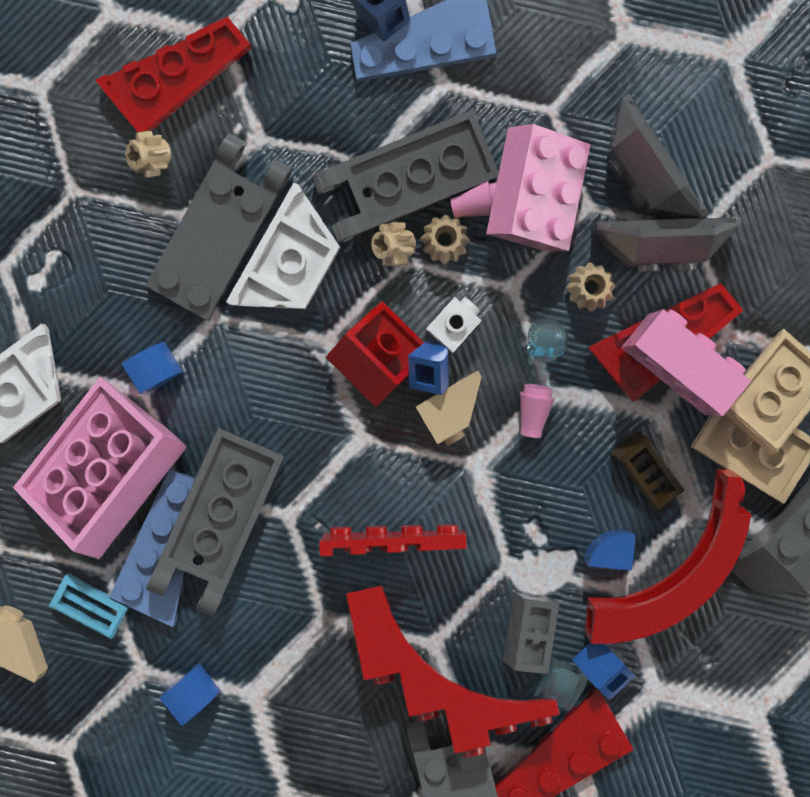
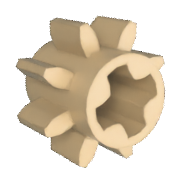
M152 131L136 133V140H129L125 156L129 167L135 170L136 174L143 173L144 177L148 178L160 176V169L168 167L171 151L168 143L162 139L161 135L153 136Z
M404 222L381 224V232H377L372 238V251L374 255L379 259H383V266L407 265V257L411 256L416 248V240L413 233L405 230Z

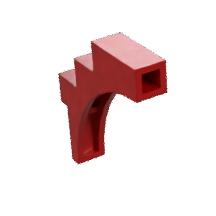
M383 586L346 594L364 680L373 679V684L379 685L395 681L394 674L400 673L409 717L417 715L418 721L440 717L438 710L445 709L454 753L462 752L463 758L484 754V747L491 746L488 730L495 729L496 735L517 731L516 724L530 721L531 727L553 723L551 716L560 715L555 698L528 701L498 699L470 691L445 678L425 662L406 640L391 613Z

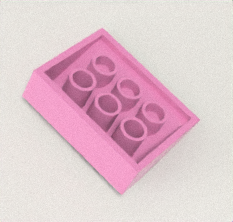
M99 377L13 488L73 552L100 559L187 446L104 378Z

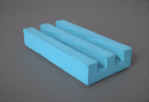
M69 573L64 576L49 604V607L110 639L115 636L118 627L130 608L110 598L109 594ZM71 586L118 611L117 614L69 590L67 587ZM64 596L111 621L110 627L62 602V597Z

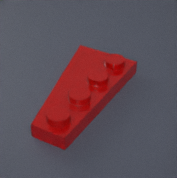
M227 16L187 35L186 39L170 47L166 45L156 50L155 54L138 62L136 60L122 66L123 69L109 76L105 74L95 79V81L137 132L152 131L252 47Z
M721 283L665 309L666 312L673 310L681 315L688 323L685 327L697 336L698 333H701L709 339L744 311ZM642 321L587 347L631 402H635L660 381L656 375L621 348Z
M454 524L437 525V531H423L421 525L401 526V531L387 532V526H367L366 532H351V527L337 526L330 527V533H324L319 541L320 556H333V548H344V552H349L351 555L366 554V552L373 551V547H380V551L387 553L408 551L409 546H416L418 551L466 549V533L464 530H458V525Z
M596 687L587 693L588 696L577 707L574 706L564 716L565 719L551 733L548 732L528 755H524L495 784L498 797H554L634 750L602 694Z

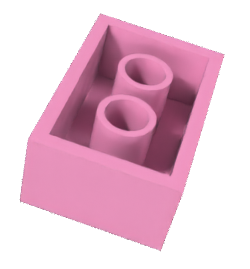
M535 124L508 128L486 234L542 251H569L591 144Z
M663 309L648 314L621 348L702 414L724 416L751 382L743 374L746 371L745 368L733 358L727 357L724 359L714 351L717 347L715 343L701 333H698L697 336L685 327L688 324L687 321L675 311L669 310L666 312Z

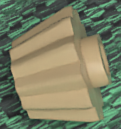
M444 215L441 219L435 217L432 219L431 224L424 226L425 234L421 237V241L425 244L423 251L430 254L432 261L440 260L442 264H446L449 260L456 262L459 255L466 253L465 245L469 243L470 239L466 236L467 227L460 225L458 218L450 219L448 215ZM442 234L450 235L452 239L451 244L448 246L441 245L438 241L439 236Z
M588 263L585 267L578 266L576 272L569 275L570 284L566 287L567 291L571 293L570 301L576 302L579 309L587 308L591 312L597 307L604 308L606 301L613 299L611 291L615 288V284L611 281L612 274L605 272L603 265L595 266L592 263ZM587 281H593L596 284L597 289L595 293L590 294L585 290V283Z

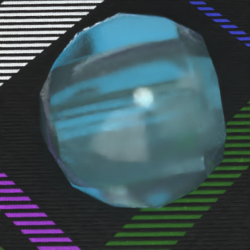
M541 318L532 322L528 330L527 353L533 360L543 363L553 362L563 356L568 345V334L565 328L557 320L551 318Z

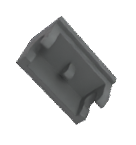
M513 591L503 661L514 671L549 674L559 609L558 602L538 595V598L522 592Z

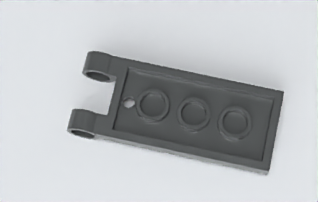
M471 110L338 165L323 169L312 176V180L318 194L333 191L345 183L349 184L360 214L332 225L338 243H344L380 227L381 224H388L440 203L484 182L494 181L498 179L499 172L476 115ZM366 188H370L373 191V195L369 198L363 195V190Z
M230 133L222 141L215 161L145 285L207 321H210L270 211L286 186L293 170L291 167L275 160L267 171L261 187L233 172V169L245 150L246 142ZM242 187L244 193L241 196H235V188Z
M217 428L149 579L146 590L163 596L175 568L208 581L200 596L196 610L213 617L284 456ZM196 555H201L204 560L202 564L196 565L193 562V558Z
M416 720L406 723L424 797H498L485 747L484 754L463 758L462 752L454 753L453 743L431 749L425 722ZM448 756H455L457 758L456 764L449 765L446 761Z

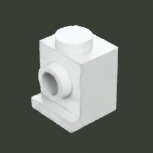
M454 297L426 328V331L438 342L445 345L452 354L481 322L477 317L480 310L466 297L461 301ZM454 315L460 316L463 320V325L459 329H454L450 326L449 320Z

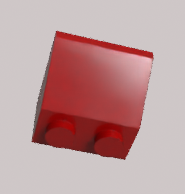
M382 301L353 326L325 358L377 407L409 375L408 355L424 342Z

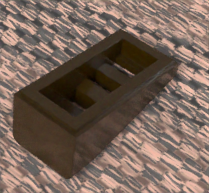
M636 432L611 451L613 458L656 512L685 491L645 435ZM647 459L651 460V462L648 463L641 470H639L638 472L636 471V468L640 466L643 462H645ZM658 470L660 473L646 484L644 480ZM667 481L669 485L654 496L652 491Z

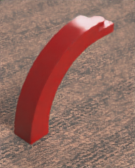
M717 468L712 506L706 528L692 553L673 573L655 585L633 594L611 598L588 597L584 631L591 644L628 642L661 632L695 612L717 591L733 569L749 530L752 514L739 505V502L743 501L745 495V485L741 476L731 469Z

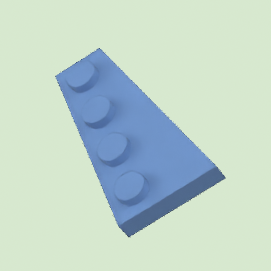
M445 0L410 16L411 20L384 42L373 33L350 43L357 82L496 56L487 0Z
M173 468L169 469L109 596L171 627L176 625L185 571L175 568L163 596L147 591L146 587L195 478Z

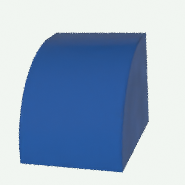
M429 339L408 355L409 388L442 395L449 387L448 349L442 343Z
M165 342L151 346L121 363L140 394H149L183 373V370Z
M612 530L601 534L589 545L584 556V562L590 567L632 571L636 535L627 530Z
M590 642L572 659L592 684L609 700L635 677L630 669L606 644H591Z
M198 663L168 687L159 699L180 725L183 726L211 702L221 690Z

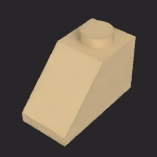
M475 371L451 385L442 395L436 394L415 406L437 444L444 441L446 446H449L465 436L462 430L468 427L482 377L479 371Z
M0 606V666L35 683L45 675L48 667L32 621L22 617L23 613L14 607Z

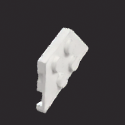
M293 183L226 301L230 305L306 310L334 261L340 246L298 184Z
M40 324L0 354V443L8 441L61 401L49 329L45 324Z

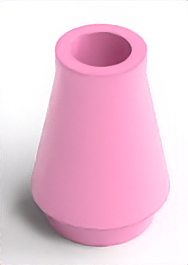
M487 181L458 196L450 197L454 217L490 216L497 182L490 184Z
M525 384L524 392H520L521 435L541 438L542 430L555 400L552 397V388L536 384Z

